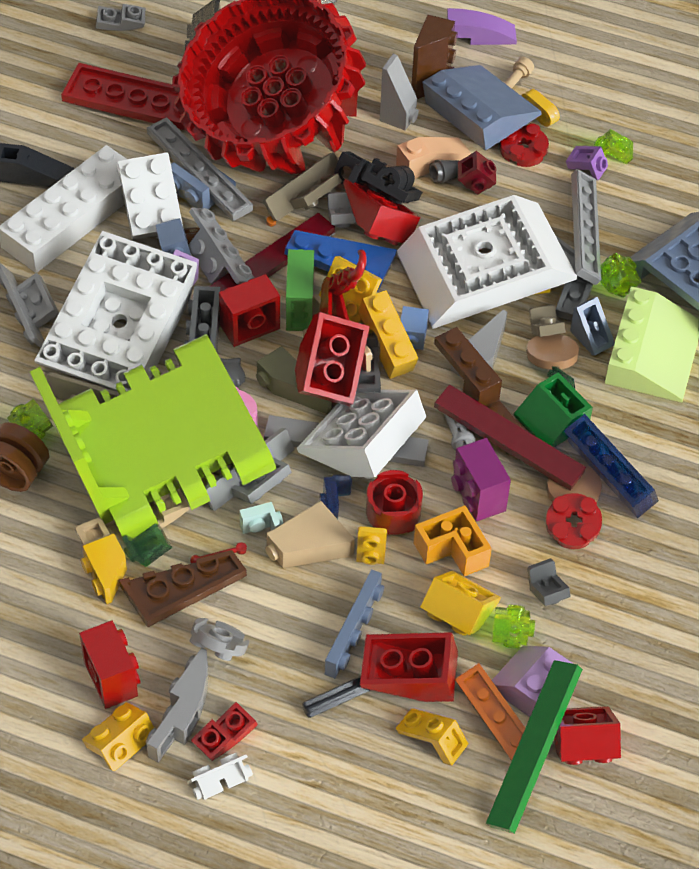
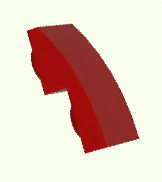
M235 702L216 722L212 719L191 741L211 761H214L246 737L258 723Z

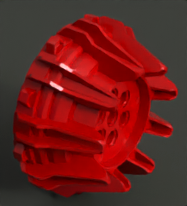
M238 0L224 6L212 18L197 25L194 29L196 35L186 45L183 58L177 65L179 73L172 78V86L175 91L179 92L174 104L182 115L180 122L194 140L198 141L206 138L204 148L213 160L216 161L224 158L231 168L242 165L257 172H262L267 162L272 170L278 168L289 174H300L305 171V163L300 147L313 142L315 137L332 152H337L344 142L345 125L349 123L345 114L352 115L356 113L358 91L365 85V80L360 71L366 67V62L360 50L350 47L357 38L345 15L340 16L333 3L322 4L321 0Z

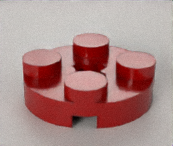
M534 123L523 126L500 141V153L503 158L508 162L511 159L517 162V166L531 167L540 164L543 161V157L547 156L549 148L547 136ZM520 144H526L528 145V147L524 148V146Z
M578 493L558 496L553 500L547 511V532L558 542L557 544L564 548H584L594 541L601 531L602 514L597 506V502L591 497ZM571 515H576L582 522L577 523V527H571V522H566V519L571 518Z

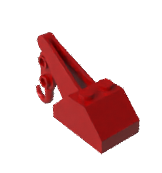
M358 250L359 260L355 269L350 267L342 269L336 274H332L331 277H325L322 283L319 313L314 314L299 347L295 366L298 393L346 406L354 404L370 326L349 321L343 293L354 289L357 281L364 273L366 266V253L364 250Z

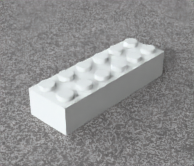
M105 145L0 225L1 248L33 272H39L125 205L118 172V161L128 159Z

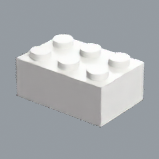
M168 152L118 161V172L132 240L158 236L155 225L177 218L181 219Z

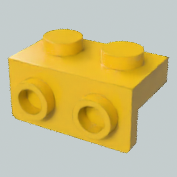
M125 702L117 707L101 724L96 725L82 741L87 749L103 757L109 769L115 771L146 745V739L154 726L145 711Z

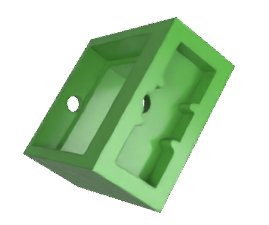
M288 249L286 331H303L308 329L313 315L314 250Z

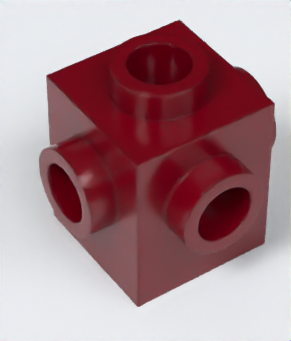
M475 151L458 162V181L464 187L479 195L496 184V165L493 161Z

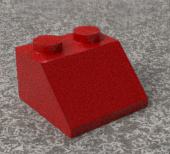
M609 706L566 709L554 738L556 753L561 762L569 765L581 764L583 760L609 763L612 762V759L621 758V724Z

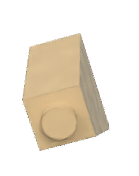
M322 501L266 534V553L272 561H277L282 568L347 558L354 555V537Z

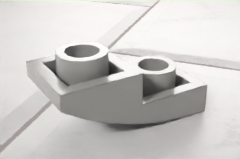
M123 4L121 10L98 6L95 28L112 31L143 28L145 25L146 8Z

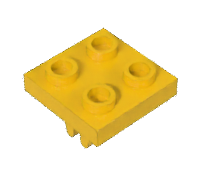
M335 256L326 277H331L332 274H336L347 267L355 269L357 265L340 256ZM364 270L362 277L357 281L356 287L343 293L349 321L363 323L358 313L362 298L376 294L382 281L381 278Z

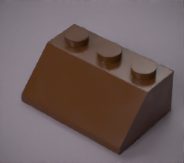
M427 15L413 52L411 86L417 99L425 97L423 81L441 70L455 68L451 65L456 57V50L453 49V46L456 44L458 32L455 31V21L432 15Z

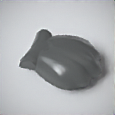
M220 358L236 387L241 386L246 379L244 370L241 367V358Z

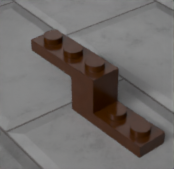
M455 327L436 336L434 345L464 379L463 393L523 428L500 401L501 378L463 333Z

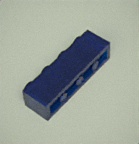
M586 414L582 415L564 430L571 446L637 518L659 501L655 489Z

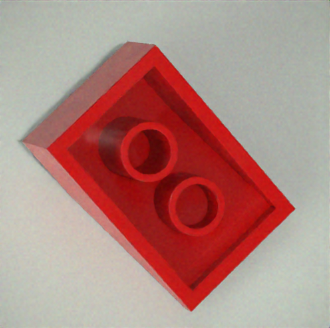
M348 179L344 180L343 184L356 223L365 230L364 234L376 240L379 237H383L386 242L398 245L399 242L404 244L415 232L421 217L406 206L391 201L388 198L389 194L382 190L379 193L368 188L367 185L352 183Z
M452 632L366 634L360 680L361 688L422 702H453L458 649Z

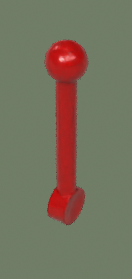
M239 542L234 548L207 554L204 556L193 555L190 559V562L192 564L195 563L199 558L229 550H233L234 553L242 555L246 553L247 545L243 542Z

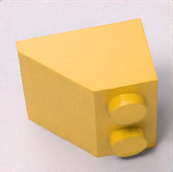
M452 570L434 577L420 608L427 611V615L433 620L445 621L452 625L451 629L466 636L467 634L471 635L479 631L499 603L501 597Z

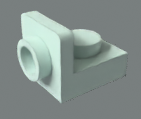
M272 502L240 510V527L243 534L260 532L268 527L272 531L284 524L280 511L275 512Z

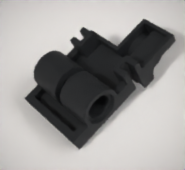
M348 151L341 153L334 174L338 173L342 180L341 184L345 180L341 175L342 168L348 166L352 170L348 178L350 182H367L368 188L379 193L381 190L389 194L388 198L398 204L419 201L423 193L413 187L415 175L407 166L386 167L387 163L381 162L378 158H374L371 163Z

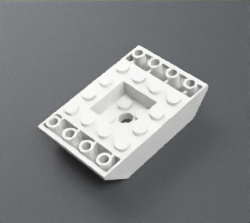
M516 195L420 226L397 250V255L422 308L429 309L428 320L432 329L577 280V275H575V271L539 204ZM482 248H488L492 250L491 252L486 254L479 252V250Z
M102 231L36 356L35 363L113 391H117L115 384L118 382H122L126 392L129 391L130 388L123 373L141 364L149 379H151L152 373L149 368L154 365L157 367L190 300L197 262ZM119 319L127 321V324L122 328H116L113 325Z

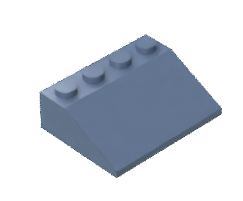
M481 65L441 70L423 81L426 104L485 151L542 115L541 110Z

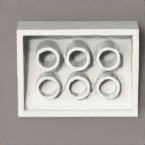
M381 390V393L356 392L354 404L346 406L338 403L297 447L298 453L351 477H364L367 479L376 477L426 418L418 391Z

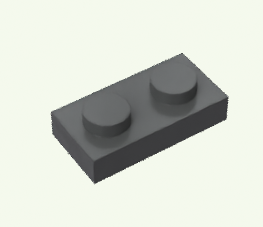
M577 276V280L565 283L556 307V317L572 321L574 308L588 301L593 284Z

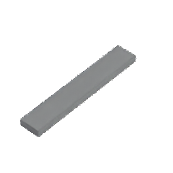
M167 117L147 127V134L166 153L168 152L169 157L177 165L209 187L210 199L232 221L253 211V204Z
M576 169L571 174L575 275L597 285L601 281L596 179Z
M269 415L264 441L281 428H284L288 431L293 447H298L319 423ZM409 437L405 444L394 454L390 462L424 467L429 440Z

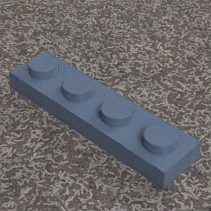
M371 569L325 660L326 676L336 679L340 669H346L350 660L349 651L352 646L356 647L362 635L360 629L363 623H369L373 613V608L371 607L374 601L379 602L383 595L384 586L381 585L382 573Z

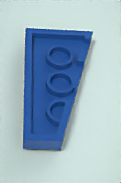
M295 230L284 252L285 255H288V249L314 250V266L329 272L335 256H340L357 265L359 260L358 250H364L366 253L365 270L382 279L377 290L379 291L396 257L397 249Z

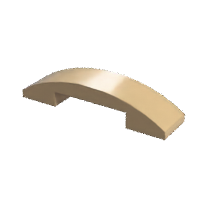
M180 489L176 491L182 502L177 505L173 503L170 493L160 497L166 506V510L161 513L155 501L149 503L159 526L127 542L124 541L114 520L104 524L100 517L76 526L75 531L83 545L115 534L120 546L146 537L172 523L189 510V505Z

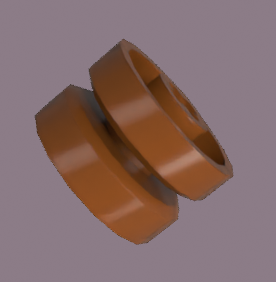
M15 423L0 424V486L11 491H27L37 477V473L42 470L50 458L49 450L44 442L27 428Z

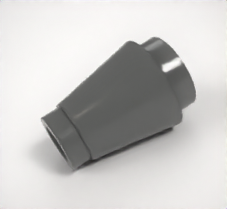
M435 160L429 166L431 180L434 183L443 184L457 178L459 160Z

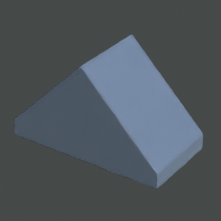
M594 297L574 308L570 331L591 355H597L614 346L615 342L598 297Z

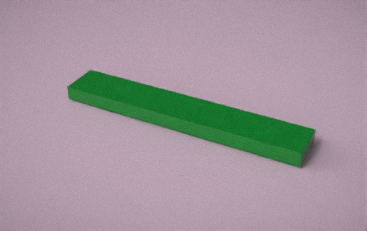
M553 661L487 818L486 824L491 828L515 834L583 670L578 664Z

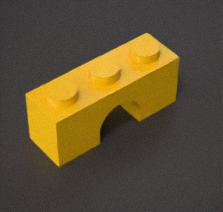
M387 290L362 298L358 313L364 325L370 326L368 334L374 332L380 344L379 358L389 379L413 371L419 358Z

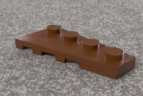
M233 550L199 558L192 564L182 565L180 563L172 565L171 569L162 572L143 573V577L129 580V577L120 579L119 585L145 625L150 627L246 577L247 570Z

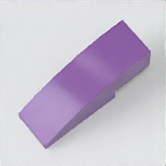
M447 8L446 19L455 21V31L458 32L457 38H470V45L517 44L514 24L497 16L479 11Z

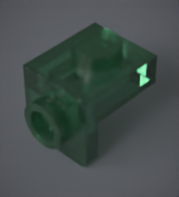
M157 523L134 539L127 534L122 537L126 545L124 552L132 562L137 561L145 567L173 548L162 527Z

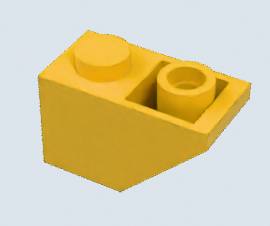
M115 534L83 545L84 557L80 559L85 573H91L93 577L91 582L96 595H102L106 605L112 603L120 586L119 580L124 578L127 571L126 557Z

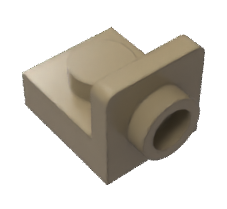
M554 305L529 309L533 335L543 337L566 333L564 322L557 320Z

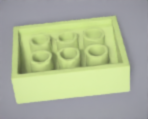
M631 286L609 361L605 384L682 403L699 339V318L657 292Z

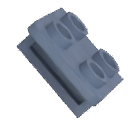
M171 163L176 194L195 208H211L215 203L210 199L209 187L176 163ZM221 172L236 187V182Z

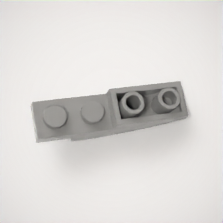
M201 648L196 656L192 655L185 665V671L180 678L176 677L169 687L171 705L166 709L160 726L157 729L153 728L146 739L148 758L158 763L174 740L183 745L187 743L200 719L208 688L206 649Z

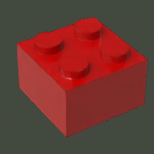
M266 274L219 292L220 326L233 347L280 329V294Z
M113 620L80 632L83 661L104 708L108 709L138 697L137 685L141 683L137 672L139 665L134 653L128 654L125 646L128 645L123 630H117Z

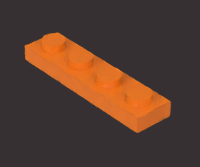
M480 663L457 677L455 681L512 761L525 727Z

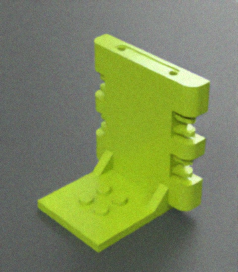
M207 334L173 349L180 367L176 368L171 358L165 360V366L169 372L161 375L158 367L155 365L149 368L154 377L152 380L149 379L142 364L124 372L123 375L130 390L126 392L122 382H118L115 384V388L119 396L111 399L106 389L100 391L105 401L102 404H99L92 388L58 404L41 367L30 371L101 520H103L104 524L114 520L125 542L159 526L149 503L155 501L160 513L165 511V503L160 498L170 493L173 503L177 505L182 501L176 490L181 488L191 510L210 502L209 495L201 478L205 477L211 488L217 486V481L211 473L221 469V473L226 480L233 478L227 465L232 464L242 485L276 470V465L268 446Z

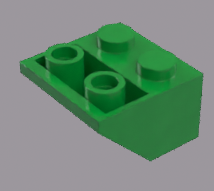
M558 372L537 384L514 412V417L529 433L552 447H556L589 427L593 407Z

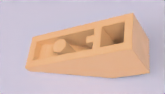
M417 137L397 145L396 166L409 167L414 172L416 179L428 174L429 166L435 160L460 161L470 155L471 152L460 138Z

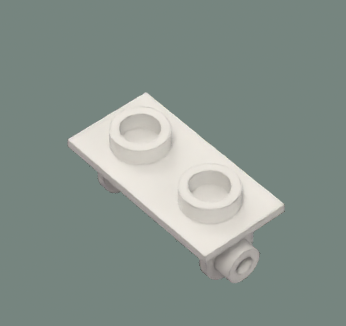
M237 753L221 759V766L211 770L210 766L207 765L193 771L194 778L187 781V783L195 782L197 787L192 789L197 800L201 798L206 800L224 791L219 781L223 778L228 789L248 781V777L252 776L253 773L248 764L244 766L242 760L247 758V755L238 758Z

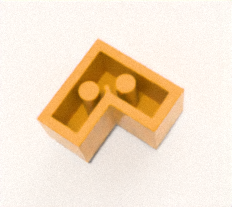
M465 505L415 525L413 544L426 565L451 555L463 576L489 567L492 548Z

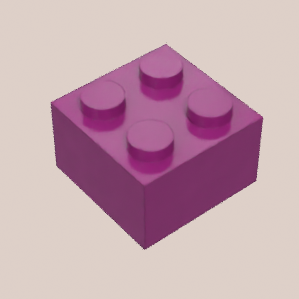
M484 438L458 447L455 460H453L454 474L451 477V482L455 491L461 493L463 504L472 513L476 522L506 512L511 479L488 439Z

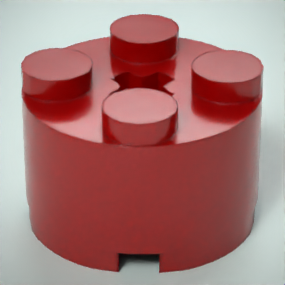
M388 470L378 474L377 478L372 483L370 482L367 488L366 516L372 527L387 529V534L390 535L414 531L415 525L418 524L421 517L423 499L421 484L417 480L415 481L410 478L408 473L400 470Z

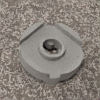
M208 618L195 620L190 642L193 645L215 651V656L225 661H231L232 656H242L245 654L249 640L243 641L245 634L240 630L221 621H216L215 625L207 624Z

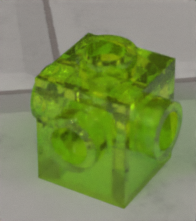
M614 253L601 264L600 282L612 294L624 298L629 294L631 286L637 287L642 283L636 271L637 266L635 262L628 256L624 257Z
M34 398L25 405L20 404L10 412L11 415L7 417L10 423L27 428L40 439L44 438L45 432L53 427V424Z
M513 604L508 605L507 608L495 607L492 642L503 643V646L508 648H520L521 645L527 646L528 637H534L535 620H530V611L525 610L524 606Z

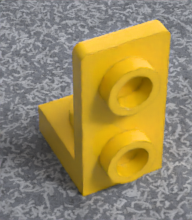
M358 527L356 562H363L368 565L384 564L387 529Z
M410 709L396 727L398 734L432 743L442 762L451 766L468 746V742L455 719L429 712Z

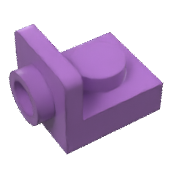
M575 146L566 160L568 169L590 170L592 177L596 180L601 178L608 167L607 158L600 146Z

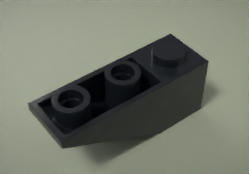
M0 143V182L51 187L75 169L25 145Z

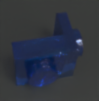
M349 475L324 477L323 493L319 494V502L322 501L337 519L339 514L338 496L351 495L352 478Z

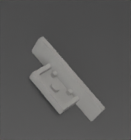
M191 208L189 213L200 230L189 243V249L192 256L199 259V267L209 282L213 284L225 276L227 272L230 273L238 285L254 278L251 269L244 263L239 255V251L232 245L227 237V233L216 221L213 212L206 208Z
M0 263V283L7 289L6 298L17 311L14 313L16 319L25 328L23 334L31 345L35 343L41 348L44 339L39 328L59 314L47 286L38 273H35L18 285L13 273Z
M281 428L265 440L274 459L276 470L242 485L233 466H231L229 470L233 478L226 480L221 474L215 478L217 486L212 488L209 484L205 486L210 498V502H208L210 509L216 511L234 496L252 504L292 473L289 465L281 461L294 450L286 429Z

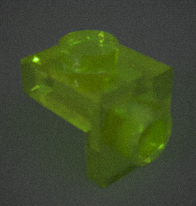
M612 129L603 136H599L594 146L602 147L605 156L609 154L625 164H628L633 159V141Z

